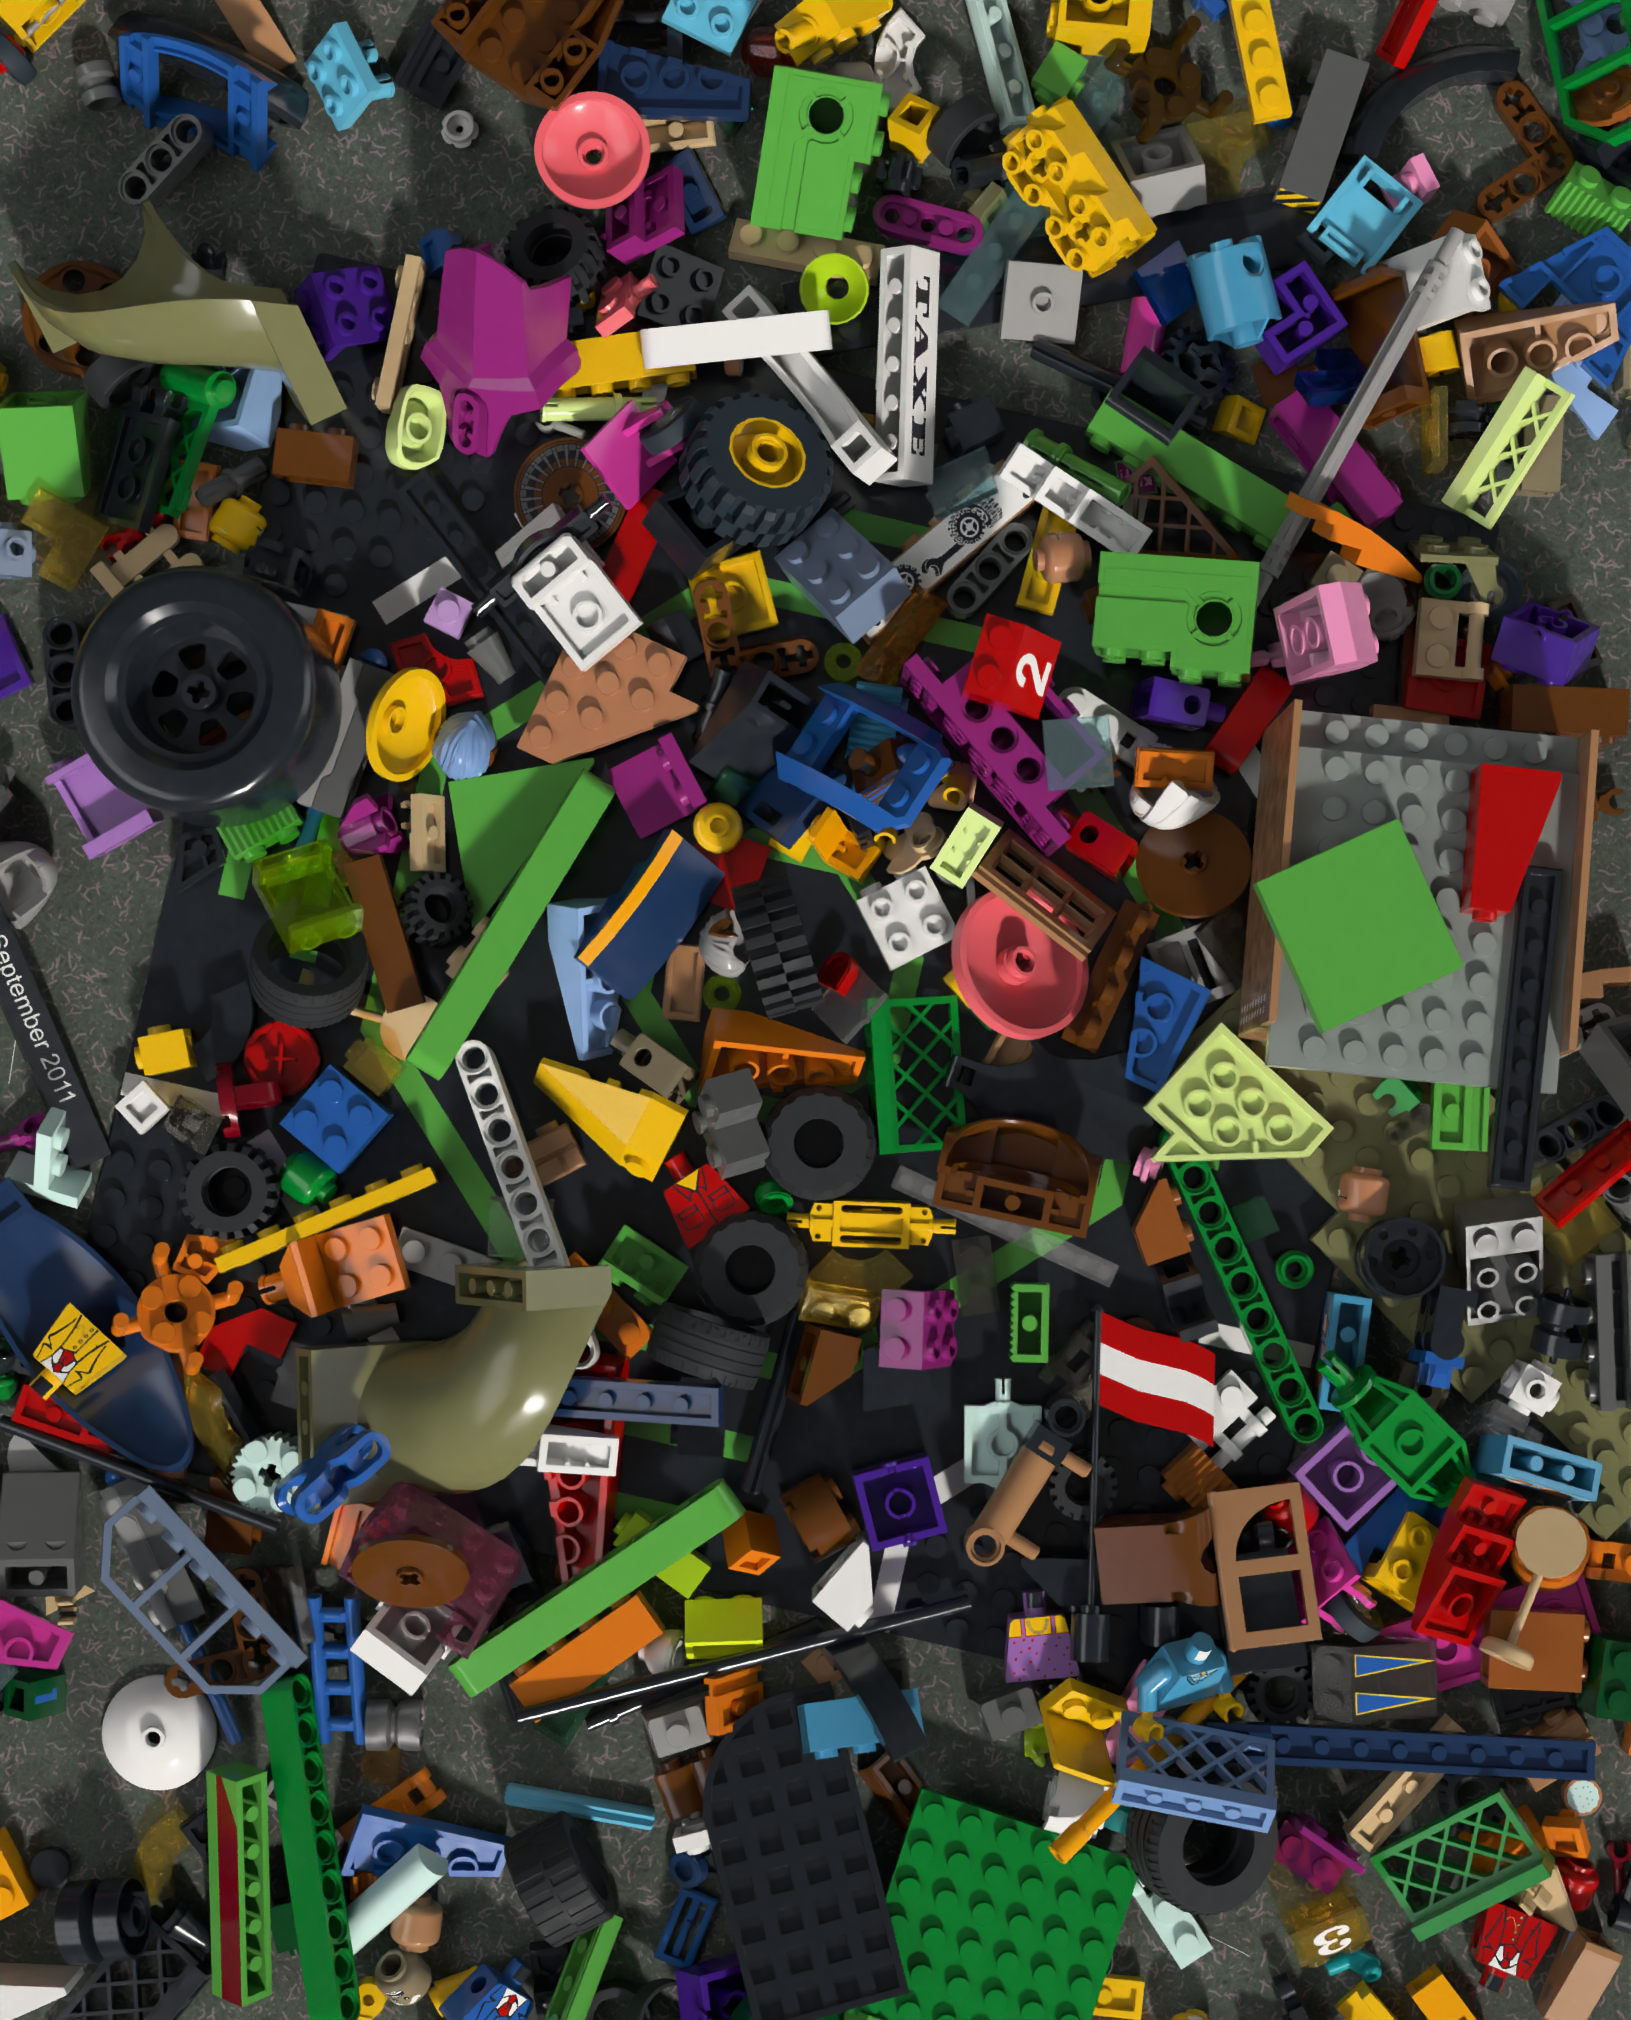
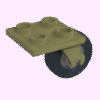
M1420 535L1419 540H1408L1407 548L1420 562L1461 563L1462 567L1459 570L1463 579L1462 587L1452 600L1489 603V617H1485L1484 625L1501 623L1505 615L1518 608L1523 593L1522 580L1518 571L1507 560L1498 557L1488 545L1481 543L1480 538L1460 536L1458 537V542H1443L1442 536Z

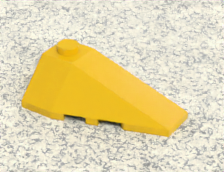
M544 1057L533 1080V1083L616 1163L625 1167L632 1175L644 1177L653 1182L669 1153L689 1111L655 1092L643 1088L639 1094L621 1089L620 1081L611 1078L606 1083L592 1080L585 1070Z

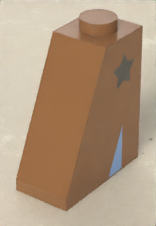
M1578 1925L1574 1932L1565 1929L1536 2004V2008L1544 2017V2020H1587L1619 1967L1623 1955L1601 1933Z

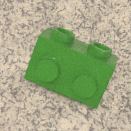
M627 1224L623 1226L598 1263V1265H611L612 1283L620 1287L625 1282L636 1290L633 1296L650 1308H653L655 1303L661 1306L663 1302L667 1301L689 1268V1265Z

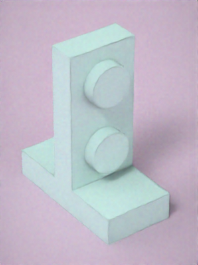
M51 1107L36 1133L35 1155L18 1151L4 1175V1180L10 1176L23 1193L77 1209L90 1185L92 1172L83 1169L73 1170L72 1166L67 1165L68 1155L63 1154L70 1134V1129L65 1127L66 1111Z

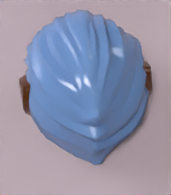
M481 711L458 713L451 716L442 726L438 727L434 735L432 755L437 764L440 765L443 773L447 774L449 778L463 780L465 778L479 777L493 764L499 749L497 747V735Z

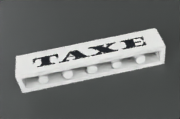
M914 245L881 249L875 431L898 460L874 482L900 487L933 485L940 253Z

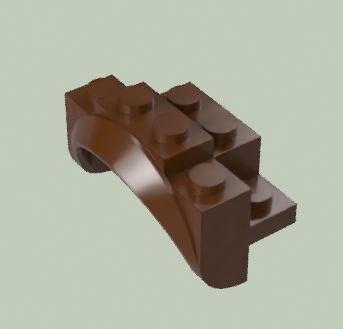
M1002 1117L982 1119L964 1125L951 1123L946 1131L936 1171L938 1172L932 1205L1086 1239L1104 1155L1091 1153L1076 1139L1059 1129L1031 1120ZM968 1170H976V1171H980V1173L973 1172V1171H968Z

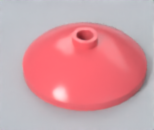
M587 91L568 96L558 111L549 110L538 127L535 137V162L543 182L559 199L579 208L601 209L625 200L642 183L650 163V140L643 120L635 109L624 100L604 92ZM595 152L601 155V159L597 163H590L587 160L591 153Z

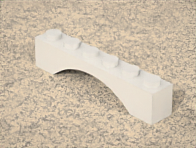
M750 284L722 310L728 320L781 315L768 298ZM811 352L761 357L810 414L831 448L853 475L870 486L898 460Z

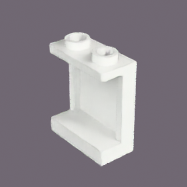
M1465 233L1461 243L1457 246L1447 266L1449 272L1417 328L1418 337L1427 334L1426 328L1472 311L1484 312L1491 309L1489 300L1490 286L1485 279L1481 261L1483 255L1482 248L1475 234ZM1446 236L1378 262V264H1386L1388 268L1405 271L1409 293H1411L1428 260L1434 259Z

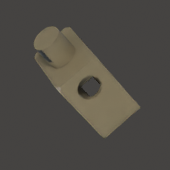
M621 1028L610 1042L609 1047L623 1056L619 1065L663 1097L679 1105L700 1076L699 1071L643 1033H640L636 1038ZM652 1055L650 1063L645 1066V1059Z

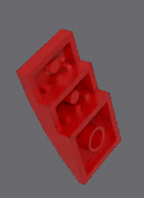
M1466 1475L1464 1476L1444 1515L1429 1553L1419 1586L1411 1628L1415 1632L1467 1647L1470 1646L1507 1583L1498 1573L1515 1545L1516 1539L1508 1532L1527 1501L1520 1493Z

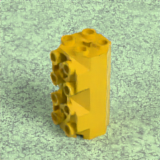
M1067 96L1062 97L1049 108L1046 105H1041L1026 117L1028 124L1023 129L1019 127L1003 139V143L1007 147V152L1002 157V166L1006 171V176L1022 200L1028 205L1034 207L1044 206L1050 215L1045 222V231L1049 236V241L1065 265L1069 266L1070 269L1075 271L1086 270L1090 277L1094 278L1117 265L1116 261L1124 256L1127 259L1136 253L1155 236L1157 227L1072 99L1069 100Z

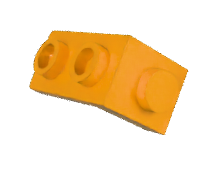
M829 806L823 814H819L814 818L809 827L807 838L823 862L862 884L881 856V850L874 845L862 851L854 834L846 828L836 810Z

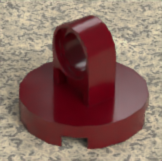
M232 1062L215 1063L218 1073L216 1075L220 1113L221 1116H224L226 1124L223 1127L225 1138L241 1137L240 1111L282 1103L280 1083L261 1082L236 1086Z

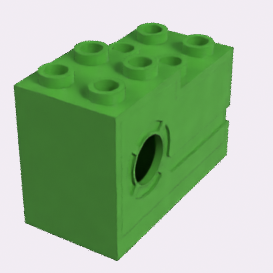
M781 64L774 66L750 225L777 230L787 229L794 231V233L840 241L844 238L845 232L851 233L853 231L857 207L850 206L852 193L858 194L860 191L863 168H857L856 166L857 162L871 164L873 156L880 157L885 132L878 131L880 116H888L891 92L884 91L886 83Z
M1101 551L1098 573L1099 592L1098 596H1096L1092 647L1096 655L1103 657V662L1125 664L1126 658H1140L1142 665L1156 667L1165 666V660L1170 661L1172 676L1178 677L1179 683L1202 685L1203 679H1214L1218 681V686L1241 688L1242 682H1250L1260 562Z

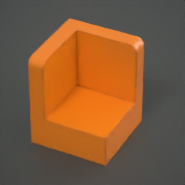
M746 1510L737 1521L722 1530L728 1569L760 1575L782 1557L775 1519L772 1516Z

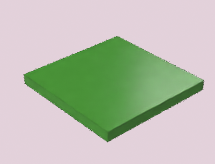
M1398 818L1252 884L1318 1033H1324L1464 967Z

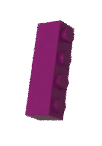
M1308 382L1276 404L1267 419L1308 474L1312 471L1340 420L1331 409V402L1328 396L1322 390H1317L1311 382ZM1355 439L1325 496L1332 505L1340 502L1355 522L1373 530L1393 516L1403 500L1397 485L1391 479H1386L1377 468L1378 464L1373 454L1369 450L1363 449Z

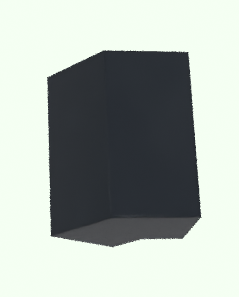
M683 608L662 617L645 628L652 641L686 656V663L696 659L705 651Z

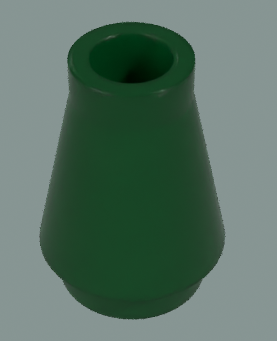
M1436 562L1427 569L1424 575L1423 591L1427 597L1433 599L1447 600L1453 598L1462 587V574L1457 566L1452 563ZM1436 580L1441 583V589L1436 587Z

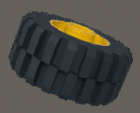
M749 393L735 394L733 398L724 397L718 400L713 407H709L683 447L678 468L681 472L679 476L681 488L683 491H688L685 496L686 501L691 509H697L699 512L697 517L705 526L709 523L716 529L714 533L722 538H725L726 535L734 538V543L746 546L748 542H752L753 547H768L770 543L774 546L787 543L790 538H796L803 532L831 491L834 463L832 458H828L831 454L826 440H821L820 435L822 433L815 422L810 424L805 419L807 414L799 408L797 411L788 406L789 402L777 398L775 401L769 399V394L755 393L754 397H750Z

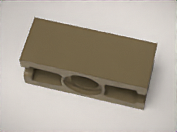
M1542 395L1538 402L1540 414L1552 411L1561 396ZM1564 415L1516 489L1514 496L1552 498L1554 493L1560 492ZM1534 424L1523 427L1517 435L1519 448L1532 444L1536 437Z

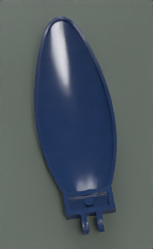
M10 1176L0 1183V1329L19 1360L35 1379L45 1367L33 1356V1353L64 1308L71 1303L124 1352L127 1357L79 1394L75 1395L62 1383L50 1397L79 1424L130 1460L161 1472L175 1473L182 1471L189 1465L193 1456L194 1432L184 1390L170 1353L152 1343L150 1344L143 1338L140 1331L122 1337H116L111 1333L112 1322L116 1314L125 1313L129 1318L136 1317L138 1296L117 1270L91 1245L55 1219L33 1208L31 1202Z

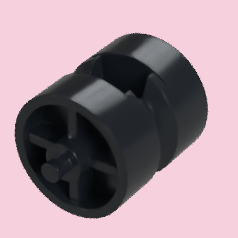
M1565 1288L1564 1294L1544 1292L1540 1297L1537 1316L1542 1322L1534 1326L1530 1348L1538 1353L1550 1356L1549 1363L1556 1364L1557 1358L1578 1360L1581 1356L1585 1336L1580 1332V1328L1587 1327L1592 1305L1583 1299L1572 1296L1573 1289Z

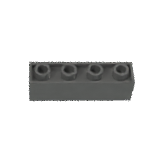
M1631 1251L1585 1253V1262H1582L1580 1267V1277L1582 1284L1586 1285L1587 1302L1592 1305L1588 1321V1339H1585L1583 1343L1584 1360L1586 1363H1589V1378H1586L1584 1382L1585 1397L1587 1401H1590V1407L1599 1411H1616V1408L1631 1409Z

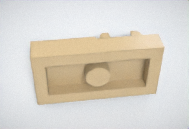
M424 793L410 794L411 801L407 800L401 803V808L411 809V821L401 823L402 829L411 830L410 847L408 850L410 871L445 873V796Z

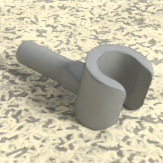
M553 421L548 426L535 422L539 431L545 434H550L557 430L580 439H584L586 436L585 430L565 423V421Z

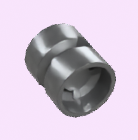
M390 1699L368 1700L365 1713V1746L367 1751H388L393 1743H396L397 1747L404 1751L422 1750L425 1733V1706L423 1699H405V1701H400L397 1707L393 1705Z

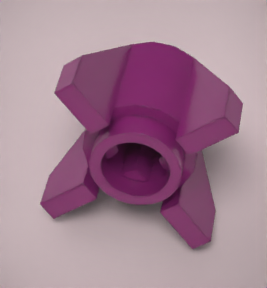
M389 792L374 800L368 793L354 799L342 818L337 833L339 843L345 851H350L355 856L361 854L377 855L379 853H399L410 847V841L400 830L398 831L396 820L391 812L393 797Z

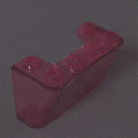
M404 1481L397 1482L387 1490L358 1529L338 1575L359 1588L353 1580L351 1573L353 1557L362 1545L381 1536L418 1534L439 1539L455 1547L464 1555L469 1563L470 1578L465 1585L464 1593L455 1600L446 1603L454 1611L435 1639L468 1660L521 1574L523 1560L514 1548L419 1486ZM458 1624L467 1626L472 1632L470 1640L467 1642L457 1640L452 1634V1627Z

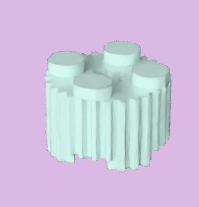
M278 1431L274 1435L270 1432L265 1436L261 1435L240 1450L241 1453L235 1457L237 1461L232 1464L235 1469L231 1471V1475L235 1476L231 1480L234 1483L233 1492L238 1500L244 1501V1505L249 1503L251 1509L256 1507L259 1512L265 1510L266 1514H270L272 1511L274 1514L283 1512L275 1503L274 1490L277 1484L298 1465V1436L295 1435L291 1438L288 1432L282 1435V1431ZM272 1464L276 1465V1473L281 1474V1478L278 1477L276 1480H272L269 1474H267L266 1469L272 1466ZM293 1486L288 1491L287 1501L289 1504H291L292 1494L299 1486Z

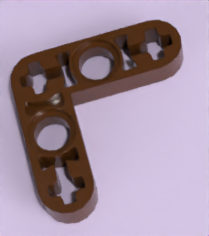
M1518 81L1506 82L1500 86L1494 95L1493 107L1528 159L1484 188L1476 197L1474 212L1477 217L1486 219L1489 224L1501 221L1554 185L1567 174L1573 165V154L1529 89ZM1505 92L1510 96L1517 94L1520 97L1516 105L1521 113L1526 108L1530 110V113L1525 114L1518 123L1515 122L1514 118L1518 116L1519 111L1513 104L1506 106L1503 103L1507 96ZM1535 122L1541 126L1543 131L1542 138L1537 141L1527 139L1523 133L1524 124ZM1548 139L1552 142L1547 148L1553 158L1560 156L1563 159V162L1559 165L1560 171L1556 166L1549 168L1546 165L1550 157L1545 149L1540 154L1536 152V149L1541 148ZM1519 174L1529 176L1533 182L1532 191L1529 193L1518 192L1513 185L1514 177ZM1506 191L1509 197L1498 206L1497 210L1499 213H1496L1494 209L1487 212L1484 208L1487 202L1486 197L1488 196L1490 200H1495Z
M705 577L695 585L693 597L711 678L714 666L716 664L721 666L719 653L711 656L710 651H724L732 646L735 651L726 652L729 665L737 666L736 671L739 670L744 660L753 663L754 657L761 652H768L774 657L775 664L770 671L780 678L806 673L817 665L819 660L816 644L806 636H794L739 648L729 595L725 584L716 577ZM713 585L714 591L722 592V595L716 597L718 612L726 609L727 614H714L703 619V613H711L707 599H700V595L705 594L706 586ZM716 622L726 624L730 630L728 638L721 643L711 641L707 635L709 627ZM803 645L806 651L812 650V654L806 656V663L799 664L797 658L786 659L788 667L781 669V658L777 649L784 648L785 656L796 653V646Z
M237 1568L231 1571V1574L238 1582V1576L244 1574L245 1579L253 1580V1586L249 1587L247 1592L254 1599L257 1598L258 1604L267 1612L259 1575L249 1568ZM239 1610L231 1617L237 1648L187 1660L197 1672L198 1670L195 1665L203 1663L202 1676L208 1684L240 1685L264 1679L277 1665V1662L267 1652L271 1645L266 1640L265 1644L258 1643L260 1654L268 1656V1662L263 1664V1671L258 1672L256 1667H249L248 1660L254 1658L253 1646L250 1645L244 1649L243 1641H256L263 1636L260 1635L255 1639L251 1634H245L241 1630L240 1620L243 1614ZM218 1659L226 1660L231 1666L230 1676L222 1682L214 1681L209 1674L211 1664ZM177 1663L171 1665L166 1670L163 1684L172 1696L188 1698L204 1694L194 1681H189L186 1684L187 1689L181 1691L177 1685L172 1686L171 1679H175L177 1677V1670L182 1669Z

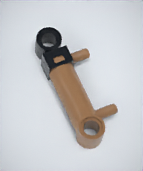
M1058 1394L1051 1397L1044 1408L1046 1424L1044 1425L1035 1420L1023 1439V1446L975 1523L966 1530L963 1538L964 1547L969 1558L975 1564L980 1566L996 1564L1002 1558L1006 1545L1030 1560H1034L1040 1552V1547L1015 1532L1050 1474L1055 1467L1059 1468L1060 1464L1081 1477H1086L1091 1471L1092 1466L1090 1463L1069 1451L1073 1444L1065 1438L1078 1434L1086 1422L1084 1408L1074 1397L1067 1394ZM1062 1406H1070L1074 1409V1418L1067 1425H1059L1055 1421L1056 1411ZM982 1535H989L994 1538L993 1548L986 1553H979L974 1550L975 1540Z

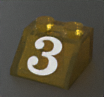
M1349 1886L1330 1893L1329 1896H1323L1278 1915L1294 1956L1301 1968L1307 1965L1309 1968L1321 1966L1329 1961V1956L1341 1951L1344 1953L1358 1951L1365 1946L1366 1941L1373 1939L1363 1907Z

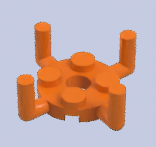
M159 1242L156 1244L151 1258L157 1279L142 1291L137 1304L136 1317L129 1318L125 1313H118L114 1316L111 1333L116 1337H122L140 1331L143 1338L150 1344L152 1343L170 1353H180L185 1372L193 1376L200 1371L204 1360L203 1355L195 1351V1347L209 1334L215 1320V1311L238 1303L243 1292V1285L239 1281H232L225 1292L211 1295L206 1286L196 1276L172 1274L168 1263L170 1247L165 1242ZM171 1304L183 1306L187 1313L186 1319L179 1323L169 1321L165 1316L166 1307Z

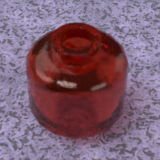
M775 26L755 27L751 30L748 40L742 43L741 55L743 63L749 64L751 72L760 78L773 77L775 65L797 66L790 53L784 54L776 47L774 37L777 29Z

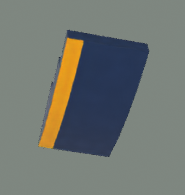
M673 829L664 830L647 860L636 863L620 892L609 895L573 958L627 1001H632L683 940L706 907L725 873Z

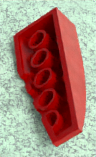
M590 1351L583 1352L578 1363L586 1361ZM601 1352L599 1360L594 1366L583 1370L575 1369L573 1375L628 1379L630 1356ZM553 1416L549 1423L619 1436L616 1476L543 1472L544 1479L548 1480L551 1497V1501H549L550 1514L555 1520L557 1532L555 1543L562 1584L609 1553L621 1470L625 1421Z

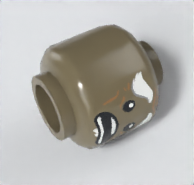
M399 1947L385 1953L377 1963L374 1972L375 1984L379 1991L390 2001L400 2006L414 2004L424 1997L432 1980L431 1969L426 1961L417 1953L406 1952L399 1949Z

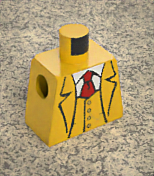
M69 1303L33 1353V1356L45 1369L29 1386L45 1400L62 1383L72 1393L77 1395L121 1363L127 1356L80 1311Z

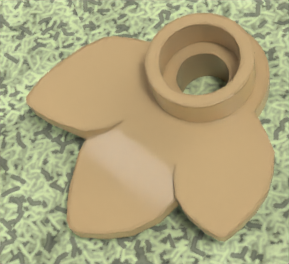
M920 811L911 827L904 828L905 833L897 837L896 845H894L892 839L885 842V850L882 853L891 861L887 868L889 874H903L912 870L922 860L934 858L939 854L947 841V837L940 827L935 826L934 819L930 814Z

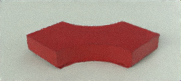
M426 633L388 643L397 672L409 667H419L436 675L443 686L447 707L485 697L474 659H452L442 655L431 645Z

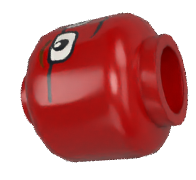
M1293 1480L1284 1481V1482L1281 1481V1482H1277V1483H1275V1484H1273V1485L1286 1484V1483H1294V1482H1297V1481H1293ZM1300 1484L1308 1533L1316 1525L1320 1508L1318 1502ZM1289 1499L1275 1502L1262 1509L1263 1516L1267 1521H1272L1273 1527L1282 1536L1294 1538Z

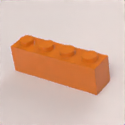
M637 1589L610 1605V1609L599 1617L596 1615L579 1626V1631L568 1639L564 1636L546 1648L547 1654L537 1661L531 1658L513 1670L516 1676L512 1678L509 1686L524 1707L580 1693L663 1634L665 1626L641 1591Z

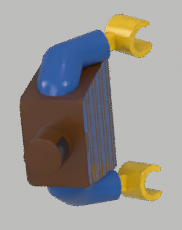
M887 738L869 751L863 748L855 749L848 760L853 778L850 782V789L878 806L918 743H908L895 738ZM949 767L936 788L945 784L943 798L949 805L956 806L960 799L959 793L966 798L969 791V781L962 775L952 776L949 773L951 770ZM888 827L883 828L879 834L875 832L874 845L881 851H884L886 843L883 836L890 837L894 845H896L898 830Z

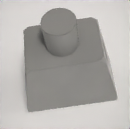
M709 1690L641 1712L652 1749L658 1758L712 1741L715 1735H707V1724L704 1714L705 1696L709 1695Z

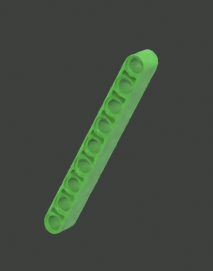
M585 768L581 770L413 1043L405 1061L438 1081L442 1078L613 798L616 788Z
M723 1478L714 1481L463 1650L448 1663L447 1668L469 1697L476 1696L733 1524L745 1513L746 1509Z

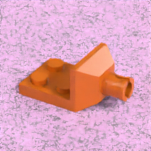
M390 1213L291 1242L280 1263V1271L261 1275L258 1279L259 1290L271 1286L276 1287L275 1290L260 1294L262 1300L267 1305H272L289 1298L290 1304L311 1318L412 1287Z

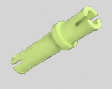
M613 393L612 397L550 398L544 407L540 409V413H542L540 420L541 422L609 421L628 401L632 400L640 412L655 407L656 405L654 404H656L657 400L656 396L622 397L621 393Z

